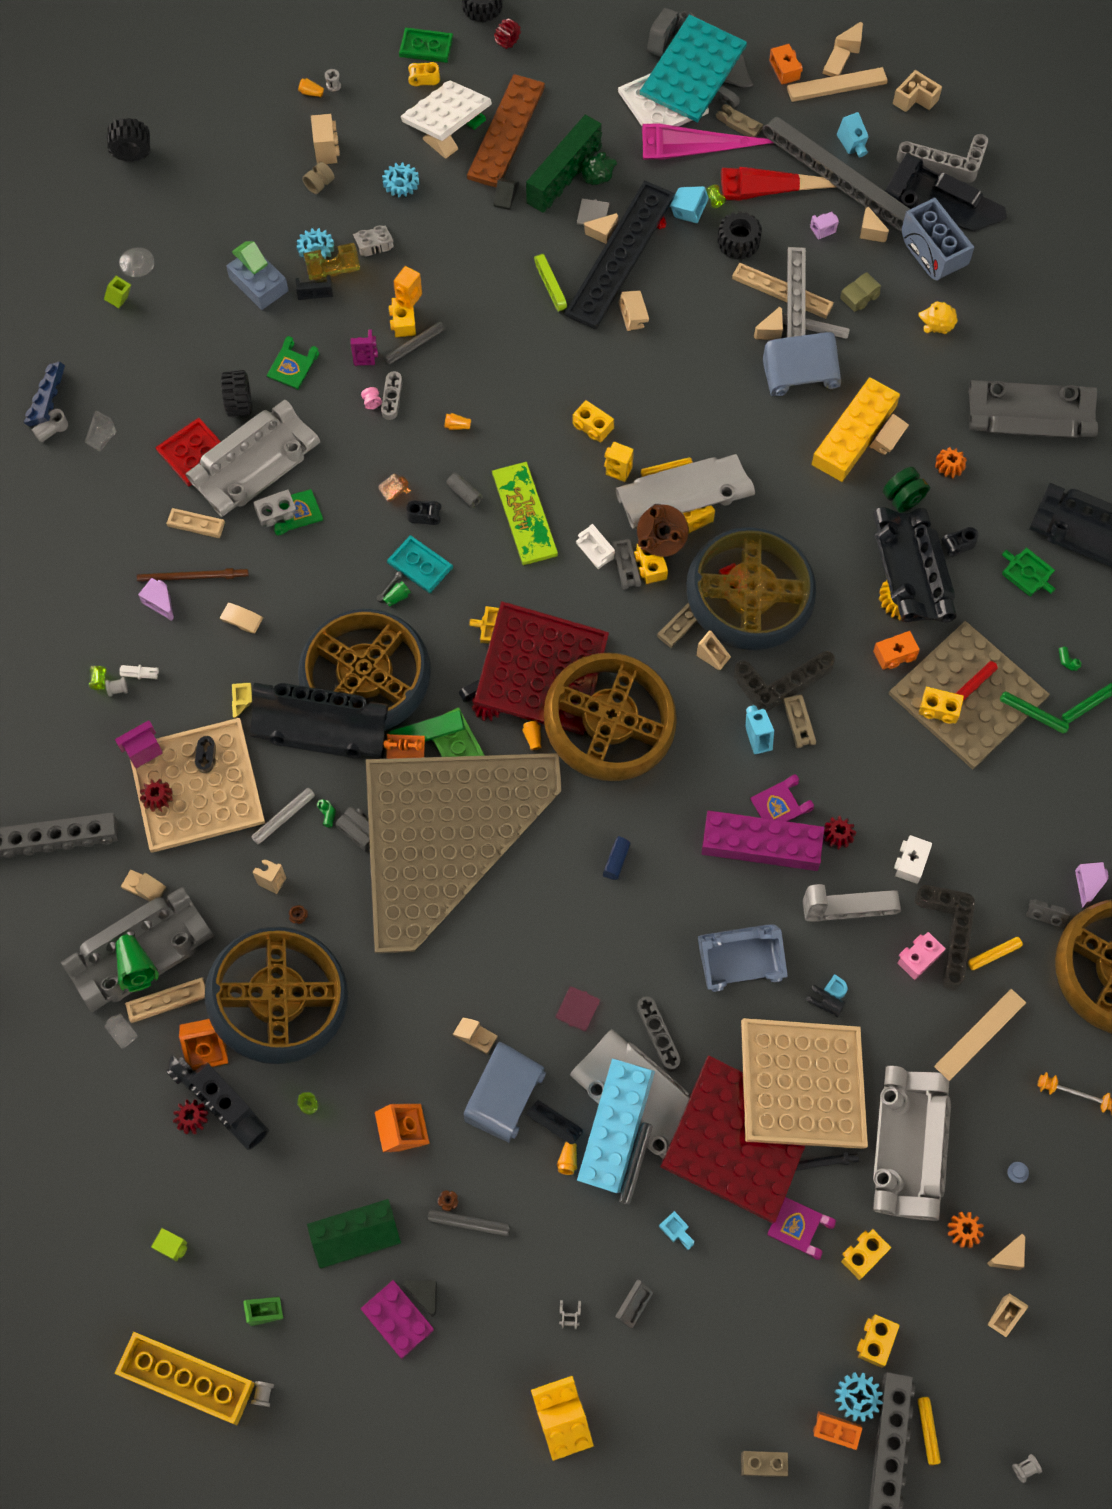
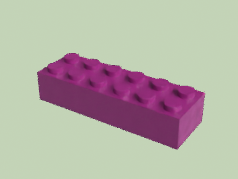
M707 811L701 855L818 871L821 863L824 827Z

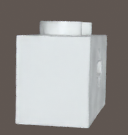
M911 835L907 841L903 840L900 852H903L902 857L897 858L894 869H897L895 876L918 884L932 843Z

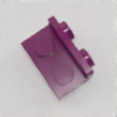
M372 329L368 330V338H351L354 366L375 365V358L378 357L376 336L372 335Z

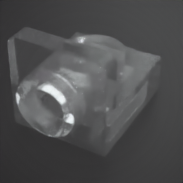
M121 1014L112 1016L104 1026L121 1049L139 1037Z

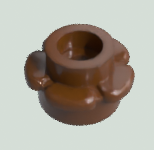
M301 905L293 906L289 910V920L292 923L302 924L308 917V911Z
M445 1190L440 1194L438 1205L444 1211H451L457 1207L458 1196L454 1191L449 1192Z

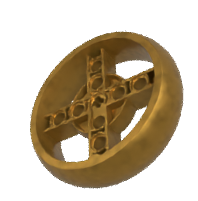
M618 653L592 654L568 665L552 683L544 705L546 733L557 754L577 772L603 781L628 780L652 769L670 749L676 731V707L666 683L651 667L642 661ZM596 672L617 673L612 689L600 690L592 696L568 687L576 679L587 674ZM633 681L644 687L654 699L659 709L661 724L638 715L637 706L628 695ZM619 682H624L627 686H622ZM613 698H618L620 702H615ZM571 700H575V701H577L579 704H578V705H574V704L571 703ZM589 707L595 708L596 712L590 711ZM559 709L583 719L585 730L593 738L587 754L579 750L565 734L559 718ZM624 721H629L632 726H627ZM642 728H647L650 733H645ZM600 731H606L608 735H602ZM629 737L654 746L648 753L636 760L621 763L603 761L609 745L621 743ZM594 747H599L602 752L595 751Z
M1106 900L1086 908L1069 922L1057 946L1055 967L1061 991L1075 1012L1091 1025L1112 1034V1004L1107 1003L1104 996H1107L1112 1000V960L1107 959L1104 954H1110L1112 957V941L1107 942L1085 929L1095 921L1112 917V900ZM1086 943L1092 944L1094 950L1089 949ZM1073 950L1096 963V972L1104 987L1095 1003L1087 996L1077 980L1073 968Z

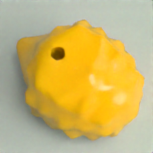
M937 301L919 313L920 319L927 324L924 326L926 333L933 331L934 333L946 334L951 329H954L958 321L956 310L945 302Z

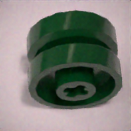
M908 467L893 476L887 482L882 492L889 501H893L892 504L899 513H903L920 503L929 493L930 486L924 479H920V474L914 467Z

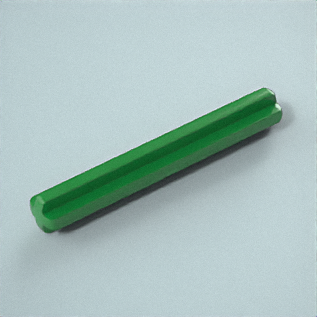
M1112 683L1064 713L1061 717L1062 720L1069 724L1112 696Z
M1007 691L1002 693L1000 697L1001 702L1061 733L1068 731V723Z

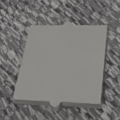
M582 199L577 225L584 226V222L607 216L609 203L597 201V199Z

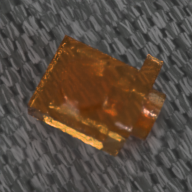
M395 473L378 486L388 502H391L403 491L406 493L410 492L407 486L409 483L405 477H400Z

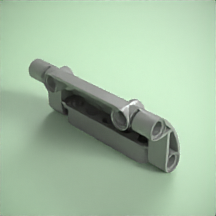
M887 1066L885 1069L884 1089L880 1095L873 1176L875 1183L873 1211L911 1219L939 1220L941 1197L944 1196L951 1113V1100L948 1096L949 1080L941 1073L907 1072L904 1068L898 1066ZM892 1095H896L895 1100L889 1102V1098ZM889 1176L888 1182L882 1185L883 1178Z

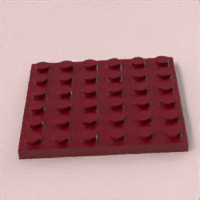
M501 601L473 704L545 724V700L556 677L576 660L592 654L604 653L609 632ZM599 672L584 675L576 679L568 687L592 696L595 692ZM571 700V703H572V704H574V705H578V704H579L577 701ZM559 709V718L563 730L584 735L583 719Z
M708 1056L660 1167L771 1223H775L805 1145L746 1142L743 1072Z

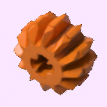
M949 447L947 451L942 449L936 457L935 468L939 469V474L944 473L945 477L950 475L952 479L955 475L960 476L966 468L967 461L966 457H963V452L958 453L957 448L952 450Z
M959 1212L958 1217L954 1215L951 1218L953 1223H948L947 1227L952 1229L948 1232V1236H955L952 1242L955 1244L957 1241H960V1248H963L965 1244L968 1248H972L973 1243H980L978 1237L984 1236V1233L979 1231V1229L984 1227L983 1224L976 1223L979 1220L978 1216L971 1219V1212H968L966 1217L963 1212ZM965 1226L969 1228L966 1234L962 1231Z

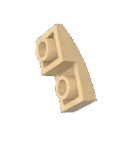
M228 602L220 619L223 622L238 626L241 630L255 634L263 617Z

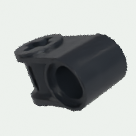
M410 501L406 506L407 520L414 524L437 525L441 522L439 510H441L442 505L437 501Z
M967 527L945 535L941 542L945 544L948 556L954 557L962 552L973 549L976 546L979 533L975 528Z

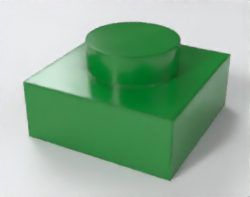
M479 113L466 124L475 130L486 121V116Z

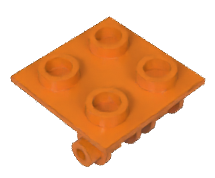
M387 734V740L384 741V748H387V759L424 758L425 736Z

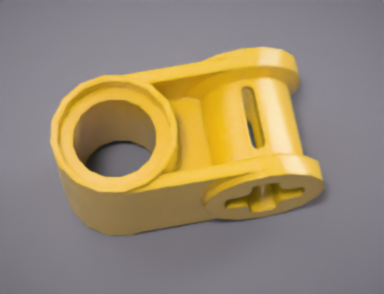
M412 63L409 65L408 71L410 76L408 82L410 85H436L440 82L439 67L436 63Z

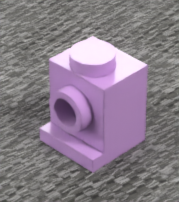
M832 212L822 214L819 217L814 215L812 216L810 228L819 240L836 233L839 220Z

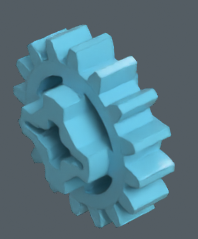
M403 162L401 166H398L397 163H395V167L389 166V171L384 170L385 175H382L383 187L386 188L387 193L391 191L392 196L398 194V197H400L401 194H404L407 197V193L413 194V189L417 190V185H419V174L416 172L415 167L411 168L410 164L404 166Z
M311 228V232L305 230V235H299L297 251L300 257H304V261L310 259L311 263L314 260L320 263L321 259L326 261V256L331 257V252H334V240L331 234L327 235L326 230L321 232L320 228L317 231Z
M856 1372L852 1374V1379L848 1375L845 1376L846 1383L840 1381L838 1385L841 1387V1390H835V1393L839 1395L835 1402L841 1403L838 1410L846 1411L845 1418L852 1415L853 1422L858 1417L861 1422L865 1421V1416L872 1419V1411L879 1413L876 1405H882L883 1403L881 1400H878V1397L883 1395L882 1392L876 1391L879 1384H872L873 1377L865 1379V1373H862L860 1378H858ZM857 1382L854 1390L846 1389L851 1383ZM866 1386L871 1390L872 1395H869ZM858 1392H860V1396L863 1397V1399H865L859 1401V1403L857 1402V1398L853 1396ZM845 1399L849 1400L852 1405L851 1409L846 1404ZM863 1405H871L867 1411L861 1412Z

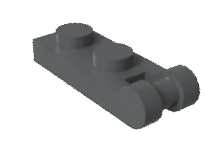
M630 539L612 542L622 589L625 590L631 586H635V588L641 587V580ZM633 575V579L627 580L626 576Z

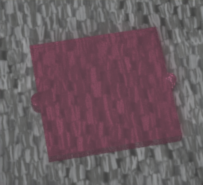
M570 986L555 1018L569 1024V1027L574 1026L586 1032L600 999L587 994V991L582 992Z

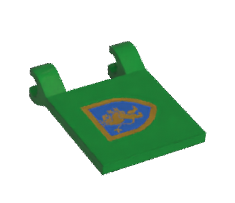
M287 336L282 349L266 376L298 390L313 362L318 358L319 351L317 347L312 346L307 357L291 350L295 345L293 338Z
M311 489L291 495L296 507V514L293 518L284 520L285 523H276L274 525L276 535L279 536L289 530L323 521ZM282 503L279 507L282 510H286L290 506L287 503Z

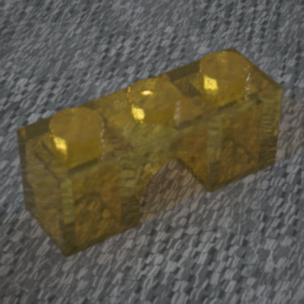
M350 243L337 246L338 255L332 260L324 259L321 250L303 253L309 280H318L327 277V275L336 276L360 270L355 244Z

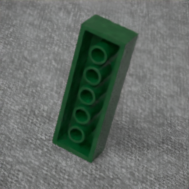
M586 114L579 120L526 181V204L542 213L552 206L553 201L561 196L563 189L569 186L576 174L582 171L583 160L591 158L595 152L601 149L602 123Z

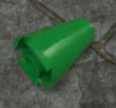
M126 934L119 937L116 941L118 984L121 990L124 991L125 988L129 992H136L150 987V982L154 979L157 981L159 977L158 969L134 936Z

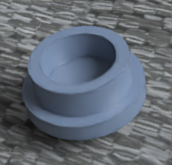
M1014 1162L1008 1167L1007 1174L1011 1181L1023 1183L1029 1176V1170L1025 1164Z

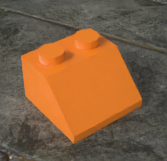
M210 1019L180 1025L179 1039L184 1058L193 1070H197L206 1062L211 1067L228 1064L226 1044L215 1032Z
M390 1104L375 1112L383 1152H399L430 1144L421 1104Z

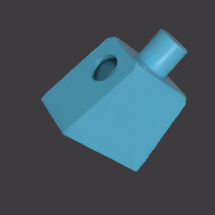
M859 112L843 117L837 132L839 140L848 154L856 152L858 157L865 156L868 153L865 145L869 137Z
M703 186L680 187L669 206L674 217L698 223L709 199L706 188Z
M755 705L749 706L746 709L745 727L754 755L772 751L774 729L766 710H758Z

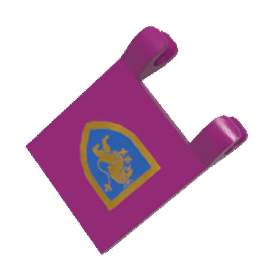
M796 774L750 798L760 817L765 819L788 822L814 809V804L811 800L798 806L789 788L799 784V778Z
M785 1197L775 1223H772L767 1235L819 1260L822 1256V1250L810 1245L819 1223L829 1229H833L836 1220Z

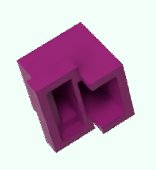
M149 720L115 739L121 752L127 753L135 768L163 754L154 737L156 732Z

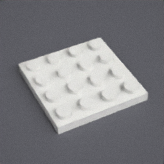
M650 74L618 87L619 94L641 126L642 124L660 123L679 127L692 121L640 95V90ZM708 107L702 116L709 113Z
M450 80L445 82L439 89L433 91L428 97L420 100L417 105L408 109L400 117L402 122L443 141L492 105L490 98Z

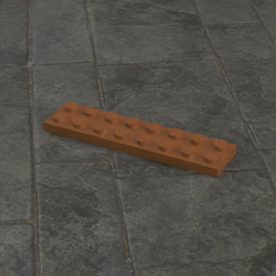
M516 74L513 75L467 173L468 180L497 188V182L499 179L504 178L545 88L544 82Z

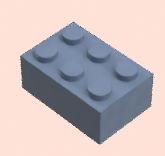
M236 258L226 265L229 278L261 310L288 292L286 278L266 258L265 260L268 265L255 275Z

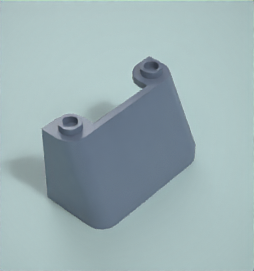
M825 332L774 339L766 343L763 365L771 396H783L789 390V387L793 385L822 381L824 386L829 389L840 387L841 376L834 333Z
M762 925L698 936L707 988L713 992L724 990L723 987L727 986V983L764 977L770 979L771 982H779L783 980L782 978L788 977L782 932L776 925Z
M499 1041L464 1111L465 1122L508 1143L511 1138L515 1139L520 1127H517L518 1120L533 1088L538 1082L542 1083L545 1078L546 1072H544V1067Z

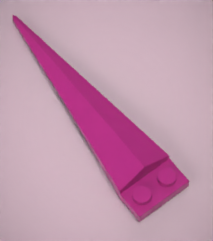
M660 123L642 124L643 160H663L774 143L765 138L716 133Z

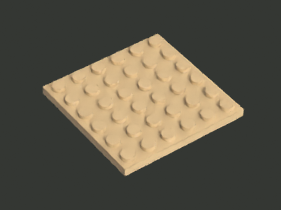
M240 718L157 738L156 740L163 754L138 768H135L131 762L151 853L266 824ZM203 736H210L216 744L214 766L208 773H201L195 765L197 742ZM206 742V745H202L205 752H207V747L211 746L209 742ZM204 757V762L201 763L202 767H205V764L208 763L206 757ZM151 779L155 783L158 779H161L163 783L167 782L169 788L173 790L171 795L173 801L168 802L169 808L163 806L162 812L158 808L152 812L150 808H144V803L140 801L142 796L140 790L145 789L144 783L150 785Z
M743 1018L741 1027L746 1142L867 1148L860 1027Z

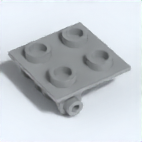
M386 225L376 226L370 230H360L353 234L359 247L360 256L373 255L372 249L374 254H376L375 246H377L379 253H381V249L382 252L394 248L393 239Z

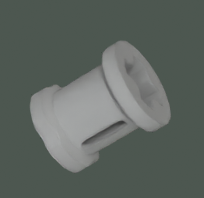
M329 69L325 72L326 87L330 92H336L341 88V83L339 82L340 74L335 69Z
M122 677L120 680L105 681L109 697L117 693H128L125 677Z
M255 1381L256 1391L251 1404L270 1407L269 1398L274 1384Z
M1032 1454L1020 1464L1012 1465L1015 1474L1022 1483L1026 1482V1479L1033 1474L1042 1473L1040 1464Z

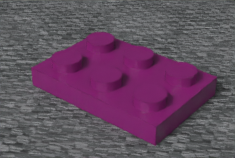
M394 1280L360 1308L401 1359L434 1331L433 1327Z

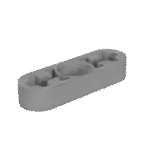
M396 371L388 373L385 381L381 412L383 418L387 420H393L398 415L402 376ZM393 379H397L395 381V387L392 386ZM389 393L397 394L393 399L387 397ZM389 405H391L392 410L390 411V413H387V411L389 410Z

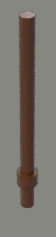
M226 568L225 570L137 574V581H149L151 578L156 581L204 578L234 579V577L249 576L248 569L234 570V568Z

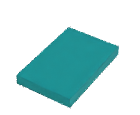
M411 535L387 560V564L402 572L404 576L429 594L453 569L451 563Z

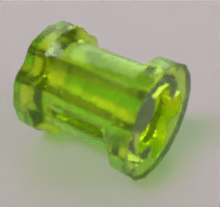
M716 184L706 189L713 208L722 206L726 201L719 191V186Z
M103 666L91 667L89 669L91 673L89 687L94 690L105 689L107 669Z
M303 1092L298 1097V1106L303 1113L313 1114L317 1110L318 1102L311 1092ZM304 1101H311L312 1104L310 1106L305 1105Z

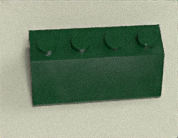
M389 1199L307 1224L320 1269L401 1244Z

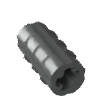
M453 473L446 481L447 485L470 507L473 508L481 502L482 495L459 473Z

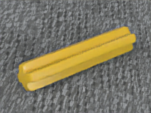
M689 457L641 469V477L693 463V461Z
M1015 937L970 959L968 965L971 970H976L1021 948L1023 943L1019 937Z
M921 1397L918 1399V1406L928 1464L937 1465L940 1464L941 1460L929 1397Z

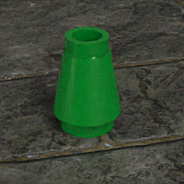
M401 581L399 584L396 583L383 600L391 607L408 598L411 591Z

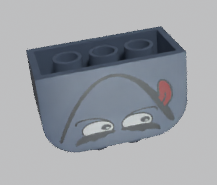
M936 198L906 211L902 226L904 242L932 279L939 280L970 263L974 246Z

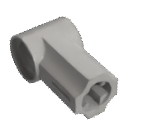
M60 409L50 411L48 414L50 415L49 421L40 423L31 429L41 443L56 432H63L67 429L68 421Z

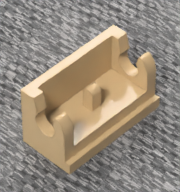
M641 291L622 292L619 306L627 331L644 328L642 323L648 322L649 316Z
M892 414L869 447L883 455H886L887 452L890 453L909 424Z
M262 860V863L268 866V870L254 869L253 874L257 884L277 894L286 880L283 867L279 863L276 865L268 860Z

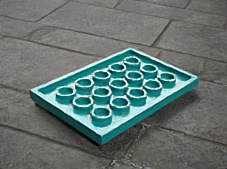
M689 14L642 86L640 95L698 123L743 53L747 42Z

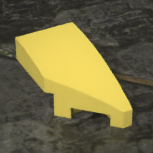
M251 683L232 684L233 718H237L252 703Z

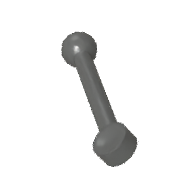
M396 572V577L383 593L377 595L378 602L384 601L383 598L398 579L402 578V572Z

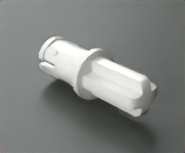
M122 665L120 667V676L136 677L138 680L141 678L158 679L159 669L157 667H142V665Z

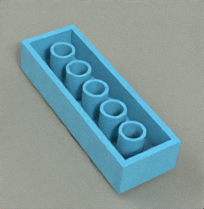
M612 1058L577 1181L614 1193L621 1192L654 1078V1070Z

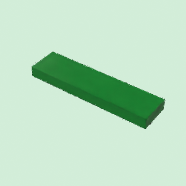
M458 710L388 733L393 735L425 736L426 742L465 730L462 712Z

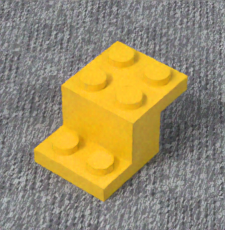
M573 1376L531 1390L552 1461L594 1447Z

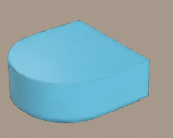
M834 974L824 990L841 999L845 996L848 987L843 979Z

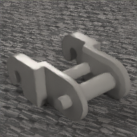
M560 1300L562 1321H559V1325H562V1329L564 1326H575V1329H577V1326H580V1322H577V1316H580L581 1301H578V1312L565 1313L562 1311L563 1300ZM564 1316L575 1317V1321H564Z

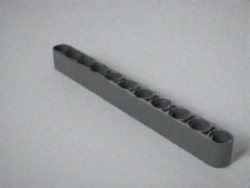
M775 117L763 127V133L769 140L820 176L829 180L830 183L866 208L869 207L877 216L902 232L906 211L910 210L907 206L781 118Z

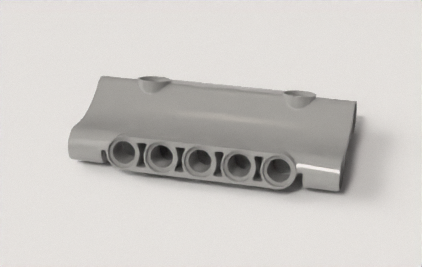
M283 400L272 408L271 413L267 410L260 412L205 453L200 460V464L188 471L186 477L206 498L216 513L223 517L236 506L246 505L260 492L304 460V455L320 443V439L313 430L300 420L291 404L287 400Z
M734 454L720 459L712 457L638 478L631 484L617 487L616 495L619 503H622L625 508L631 528L636 529L643 513L654 505H671L682 513H686L717 503L724 506L729 505L734 500L755 495V489L751 479L746 475L738 456ZM727 492L730 496L726 497L722 493Z
M611 1029L596 1047L573 1069L570 1076L586 1089L588 1095L599 1104L602 1093L598 1094L595 1086L599 1084L602 1089L604 1088L612 1058L654 1070L655 1074L640 1127L643 1122L653 1125L647 1148L655 1155H659L664 1159L691 1094L638 1047L630 1042L627 1043ZM658 1139L664 1142V1149L658 1148L656 1144Z

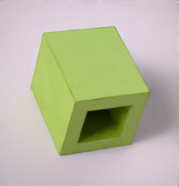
M115 276L107 285L104 300L120 308L128 298L131 284Z
M162 1228L151 1248L177 1262L186 1253L187 1242Z

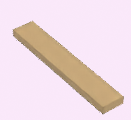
M883 67L791 84L787 86L791 102L887 84V77Z
M742 263L738 264L732 275L733 280L787 302V282ZM805 290V310L826 319L834 302Z
M1010 989L934 1067L950 1081L1026 1002Z

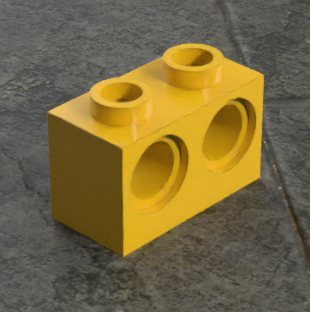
M585 400L573 414V425L576 429L587 433L591 439L601 443L614 429V418Z
M613 442L611 448L608 447L604 455L606 458L604 463L606 475L626 482L633 468L634 449Z
M637 544L634 556L636 562L640 564V577L644 578L646 584L667 580L668 569L664 557L652 554L647 556L645 553L649 552L641 549Z
M926 687L922 696L919 715H923L927 719H939L947 724H956L960 716L964 696ZM928 702L933 703L935 706H929ZM946 707H951L954 711H949Z
M873 1229L869 1233L865 1230L857 1238L859 1244L855 1248L850 1246L842 1254L845 1258L841 1262L858 1280L863 1278L891 1249ZM867 1241L875 1242L877 1250H869ZM857 1255L861 1257V1266H857L853 1263V1256Z
M876 1314L872 1319L868 1318L864 1327V1331H867L865 1339L861 1338L857 1347V1351L860 1352L858 1358L880 1368L885 1367L900 1325ZM876 1325H882L885 1328L884 1336L876 1333ZM869 1345H874L877 1347V1356H871L869 1354Z

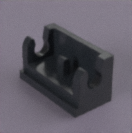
M327 275V280L301 283L299 278H296L298 300L333 297L330 275Z

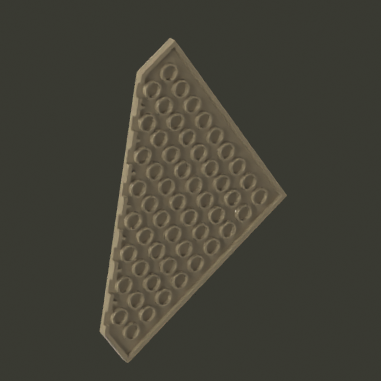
M557 753L366 759L375 954L415 952L561 792L559 755Z

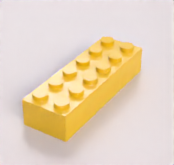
M869 377L815 451L811 465L843 482L897 407L900 394Z
M133 1332L115 1371V1374L236 1426L241 1419L255 1386L254 1382L136 1332Z

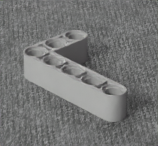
M983 134L975 135L967 158L905 141L899 145L896 159L901 163L906 153H910L922 159L924 167L938 174L942 172L960 181L972 183L977 178L988 144V138Z
M817 884L809 886L803 898L805 921L809 922L893 915L901 912L898 891L894 890L826 896L825 885Z

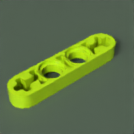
M545 255L534 256L536 267L557 311L567 309L565 297Z

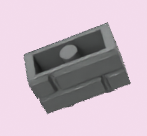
M351 806L336 821V827L363 851L367 852L370 849L368 820L361 809L357 808L355 810Z

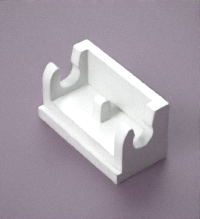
M593 524L578 535L579 539L576 541V544L598 569L614 559V548Z

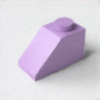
M151 578L138 594L144 605L172 621L174 616L170 594L167 589L168 586L161 580L156 581Z
M1103 862L1080 864L1075 870L1082 908H1086L1108 880V871L1104 868Z

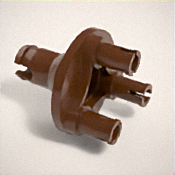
M662 504L650 507L643 513L638 522V546L650 554L659 557L671 556L680 551L689 535L688 522L683 513L671 505ZM667 526L670 529L669 533H665V528Z

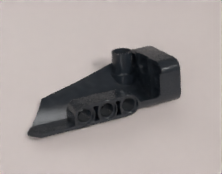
M906 153L885 190L886 193L909 209L936 198L957 226L971 231L1007 219L1004 206L983 197V193L980 190L942 172L938 174L924 167L923 160L910 153ZM908 198L914 199L912 203L905 202Z

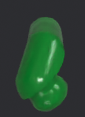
M1068 647L1058 649L1063 666L1071 671H1077L1081 667L1079 659L1073 660L1069 657Z
M321 799L318 801L317 807L325 816L323 826L331 828L336 810L328 800Z

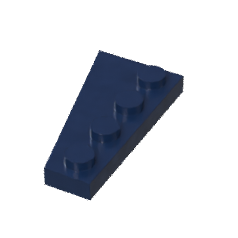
M60 361L49 364L45 370L46 374L39 383L38 392L32 398L33 403L25 414L24 424L29 427L50 420L48 411L53 409L54 403L51 401L58 392L55 387L61 382L65 365Z

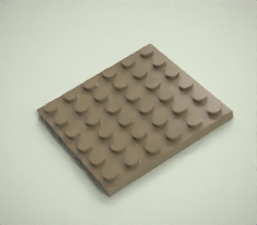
M966 621L889 691V695L972 770L1029 717L1001 702L1000 697L1003 692L1007 691L1037 708L1050 694ZM989 661L997 664L998 669L962 702L960 716L956 724H947L939 719H927L923 715H919L922 696L926 687L955 694ZM928 702L929 706H935L933 703ZM946 707L947 710L954 711L951 707Z

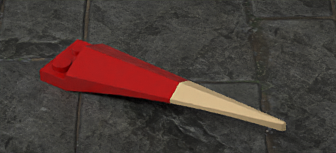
M739 167V169L722 168L721 170L722 200H744L784 192L836 187L823 177Z

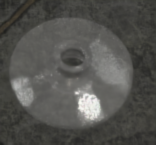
M131 248L121 256L120 268L128 276H144L154 266L153 255L144 248Z

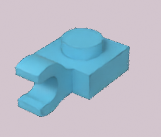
M675 1211L659 1225V1228L673 1243L679 1239L687 1250L694 1245V1240L685 1232L689 1226Z

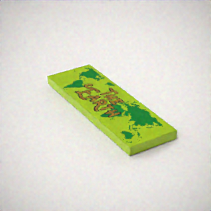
M527 462L492 470V475L522 565L557 557L558 552Z

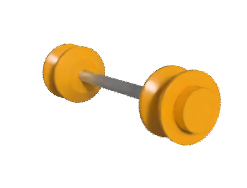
M1048 1072L1040 1075L1037 1084L1040 1087V1092L1047 1089L1049 1095H1051L1056 1089H1060L1101 1103L1102 1112L1110 1110L1112 1115V1098H1110V1093L1105 1094L1100 1099L1058 1085L1057 1075L1053 1078L1048 1077Z

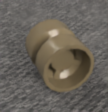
M319 162L302 177V180L310 192L318 194L324 189V184H330L335 177L327 164Z

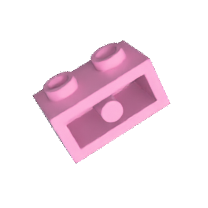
M929 932L924 936L920 934L913 941L914 946L910 949L906 947L899 954L901 958L897 964L914 980L931 966L946 949Z

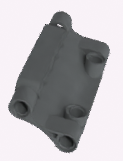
M970 380L969 430L988 431L995 434L1096 438L1098 434V422H1096L1095 413L1097 388L1074 385L1057 386ZM994 385H998L1001 388L1000 394L994 393ZM1066 389L1072 392L1071 398L1065 396Z
M183 887L168 895L167 900L158 897L85 941L80 946V954L76 952L61 961L62 966L75 984L91 1013L110 1001L118 1002L132 993L125 988L124 991L121 990L118 984L116 941L122 935H132L137 939L158 969L159 975L186 958L191 957L198 946L214 937Z

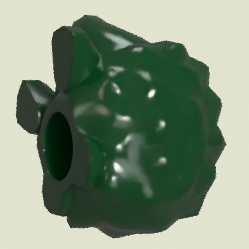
M600 152L597 156L586 158L582 163V177L586 183L591 185L609 182L617 161L606 156V152Z

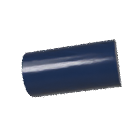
M620 836L616 838L603 871V877L612 880L618 879L631 844L630 841Z

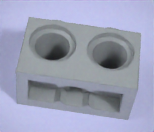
M288 489L254 501V508L262 526L266 525L269 527L275 525L278 520H289L296 514V507ZM282 503H287L290 507L282 510L279 506ZM265 509H269L272 511V514L265 516L262 512Z

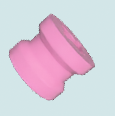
M369 387L362 391L361 396L365 400V408L375 409L382 404L377 388Z

